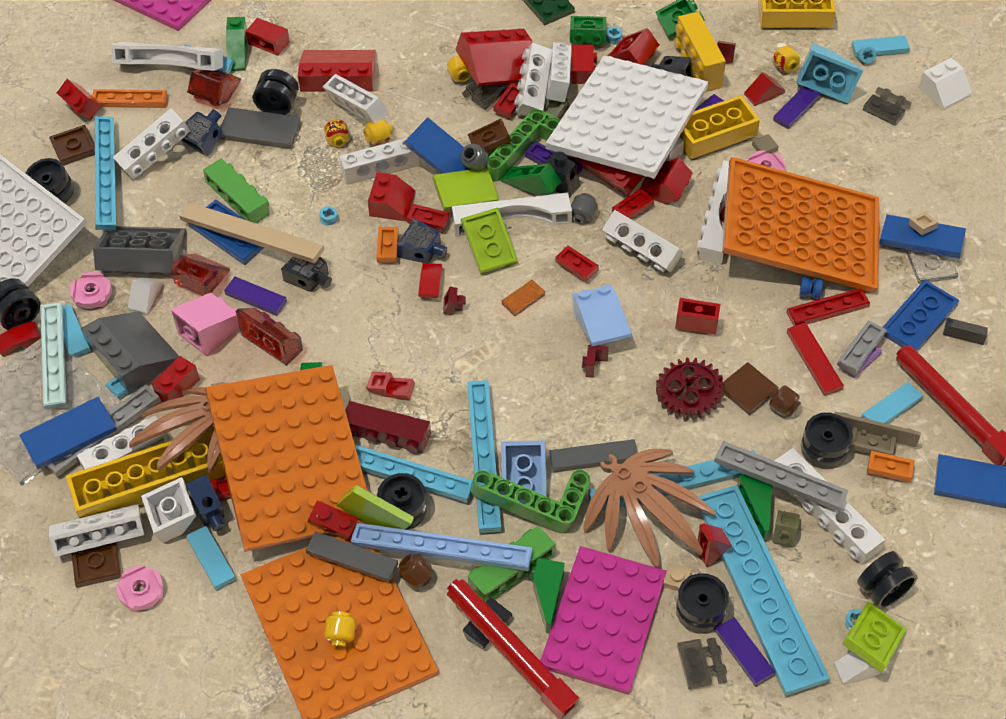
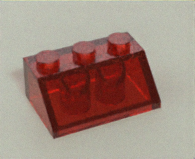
M238 308L235 311L241 336L285 366L303 351L302 339L299 334L289 331L281 322L271 319L266 312H261L256 308Z

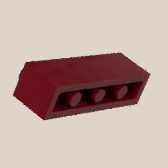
M349 401L345 409L352 437L357 436L370 442H380L389 447H399L412 453L418 452L423 454L431 435L430 421Z

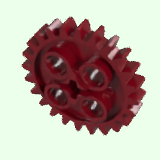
M686 357L684 363L680 359H678L677 365L670 362V369L664 367V374L659 373V380H656V395L658 402H661V407H667L668 414L674 411L675 417L683 414V420L686 419L687 415H690L692 420H694L697 414L700 418H703V412L710 415V408L717 410V403L721 404L722 397H724L725 383L723 382V376L719 375V369L713 370L712 363L706 366L705 360L697 363V358H695L693 362H690L689 358Z

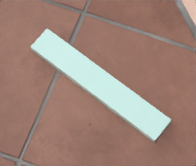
M61 302L40 305L43 406L45 410L67 407L63 306Z

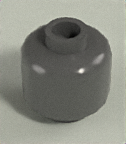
M468 144L462 150L460 159L462 164L468 169L481 171L488 164L489 156L487 151L478 144Z
M582 193L575 196L571 204L574 221L584 223L593 219L598 204L592 195Z

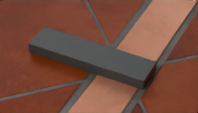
M635 439L554 449L550 450V459L553 472L598 467L601 466L600 462L602 461L606 465H610L612 462L609 461V454L616 457L618 464L624 463L629 457L638 452Z
M316 531L306 548V554L388 583L398 565V560Z

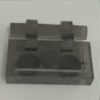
M474 82L466 87L462 95L465 98L471 95L474 103L487 109L502 96L510 84L482 85L481 87Z
M878 87L875 93L880 95V97L873 94L864 104L863 111L896 126L905 115L906 110L901 107L909 109L912 102L906 100V97L902 95L898 96L891 93L890 89Z
M715 638L707 639L708 646L702 647L701 639L677 643L688 689L710 686L712 684L711 676L717 677L718 684L727 683V669L725 664H722L720 657L722 654L721 648L717 645ZM705 657H711L712 666L707 665Z

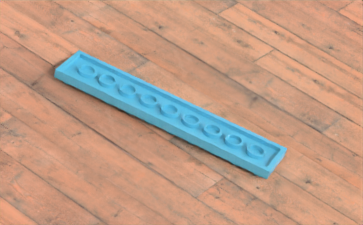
M734 485L698 496L715 511V517L699 510L705 523L722 528L733 545L721 558L771 667L775 671L784 695L788 696L828 683L830 677L738 486Z

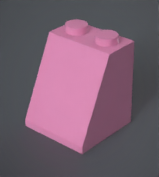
M212 293L174 307L171 310L178 335L205 356L242 326L239 311L234 307H229L221 297L217 298Z

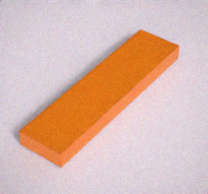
M94 89L92 96L102 104L101 107L165 108L168 93L167 90Z

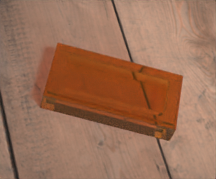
M530 280L504 298L502 305L513 316H517L544 297L545 291L535 281Z

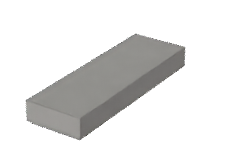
M868 320L838 360L837 366L856 375L884 337L887 330Z

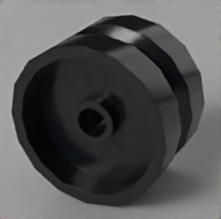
M265 70L261 73L252 95L253 102L262 112L287 115L290 113L299 90L298 82L293 76L283 70Z
M40 159L34 162L25 173L63 203H66L74 192V183L63 164L57 159Z
M10 278L0 282V325L4 329L10 330L19 325L32 322L40 311L41 303L39 298L20 279Z
M831 412L813 415L806 423L801 441V452L805 459L812 465L820 468H834L846 460L853 438L850 424L840 415Z
M397 473L382 481L377 491V497L414 517L412 524L404 530L418 526L424 520L427 513L426 490L423 483L416 476L408 473Z
M896 551L880 556L862 572L857 580V584L865 593H872L871 601L879 609L886 608L902 598L918 579L916 573L910 567H903L904 560Z
M697 573L686 578L681 583L676 601V615L679 622L686 629L695 633L714 631L717 626L723 623L727 612L729 592L725 584L718 577L706 573Z

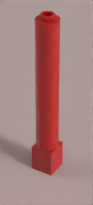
M912 346L901 347L896 353V361L983 446L982 452L995 465L1006 466V432L1003 430L998 432Z
M456 579L447 587L449 590L447 596L541 696L540 700L558 719L565 717L577 706L579 697L560 677L557 679L464 579L459 581Z

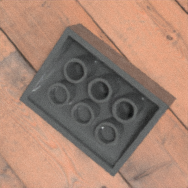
M116 226V230H105L93 247L95 270L104 273L122 271V273L141 272L143 274L160 272L164 275L175 273L181 258L186 228Z
M139 311L98 318L81 328L90 349L127 392L166 370L179 357Z

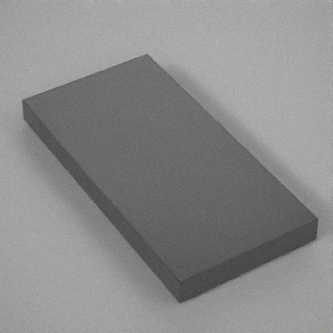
M228 107L220 127L222 134L219 139L291 149L301 119L296 116Z

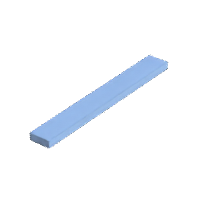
M356 523L351 539V544L358 547L412 555L419 554L426 557L523 571L529 570L533 552L531 547Z

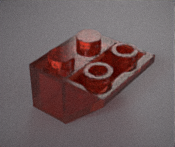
M197 253L181 255L171 267L174 284L201 296L212 293L230 271L229 267Z

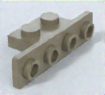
M844 412L834 413L847 420L852 428L853 438L849 447L850 450L870 454L872 450L893 455L895 443L917 447L921 432L910 428L873 421L869 418H861Z

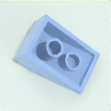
M603 285L599 288L582 290L572 294L574 315L592 346L632 337L618 296L611 285Z
M545 440L501 442L502 478L547 497ZM519 500V502L526 504L524 500Z

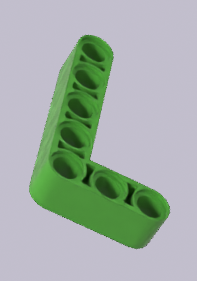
M539 109L532 110L509 135L512 141L499 146L489 156L486 168L491 175L492 181H500V178L510 167L517 163L539 137L547 141L561 119Z
M484 470L475 473L470 490L479 499L556 532L565 533L569 531L590 483V476L584 470L574 471L560 502ZM478 482L484 483L486 486H480ZM498 491H503L506 495H502ZM567 499H571L575 503H570ZM519 500H524L526 504L519 502ZM539 508L545 509L547 512H541ZM559 517H564L567 521H562Z

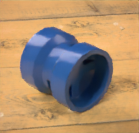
M802 277L799 297L812 296L813 299H820L823 280H810L809 277Z

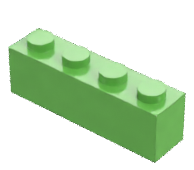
M221 158L203 169L206 183L242 218L257 223L270 214L267 198L261 196L253 185H249L244 176L238 174L230 163L227 164Z
M539 525L533 530H527L522 535V538L516 542L509 543L510 545L532 548L533 552L528 571L489 565L475 567L470 571L468 584L485 603L489 598L495 599L531 572L532 565L536 566L538 558L549 560L555 555L556 544Z

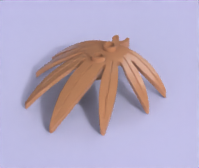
M218 382V383H213V384H211V386L220 385V384H226V383H225V382ZM196 387L182 391V395L194 394L201 396H186L172 399L141 414L142 418L158 412L180 408L164 415L144 428L129 442V448L194 422L184 429L166 448L157 463V469L161 471L213 426L205 392L206 387ZM215 430L208 450L207 468L209 473L213 471L221 456Z
M644 450L629 457L622 465L617 463L614 455L609 454V461L612 464L606 465L602 461L600 465L604 472L611 474L599 485L590 501L584 521V533H587L597 520L609 497L605 514V537L607 550L610 552L618 527L620 498H624L627 513L638 540L654 567L659 568V558L654 536L639 504H642L664 527L696 553L702 555L703 550L684 517L667 498L653 487L715 517V511L685 487L668 479L648 474L694 475V470L679 464L654 462L673 456L672 450Z

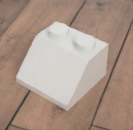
M953 58L924 71L922 74L919 88L942 110L972 95L964 68Z
M182 477L141 496L153 533L163 543L183 534L196 517Z

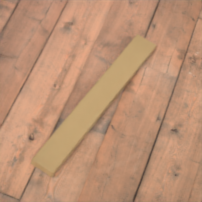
M189 203L179 215L182 221L314 264L325 250L324 245L193 203Z

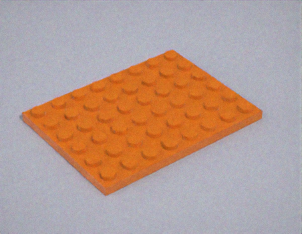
M731 157L728 168L722 253L875 293L878 290L879 197Z
M333 365L206 387L205 392L244 552L310 539L315 531L324 535L333 534L307 522L316 501H321L344 511L336 506L342 496L355 485L367 491ZM358 518V520H357V522H356V523L368 524V523L362 521V520L359 519V518Z
M354 529L349 540L338 535L332 537L351 544ZM307 547L240 574L302 719H340L439 675V671L393 577L389 583L306 554ZM364 548L381 554L378 549ZM332 612L350 613V617L356 621L354 640L346 643L345 647H333L331 642L324 638L325 621L328 616L332 615Z

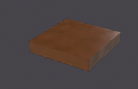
M498 119L467 134L471 144H478L487 152L512 141L502 119Z
M85 125L49 136L55 153L63 166L95 155V145Z
M749 362L724 381V395L748 415L769 399L768 396L775 387L779 388Z
M117 542L71 553L76 588L121 577Z

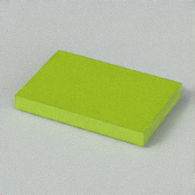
M487 168L481 171L465 170L433 175L432 180L443 211L452 210V206L499 201Z
M498 207L461 218L460 222L480 275L518 263Z
M357 485L342 496L336 505L370 525L406 529L412 524L414 519L408 513Z
M868 601L842 644L882 673L907 629Z

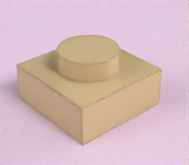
M923 212L910 218L909 225L918 233L924 235L937 229L938 221L928 213Z
M669 564L663 587L678 591L681 583L690 576L691 570Z

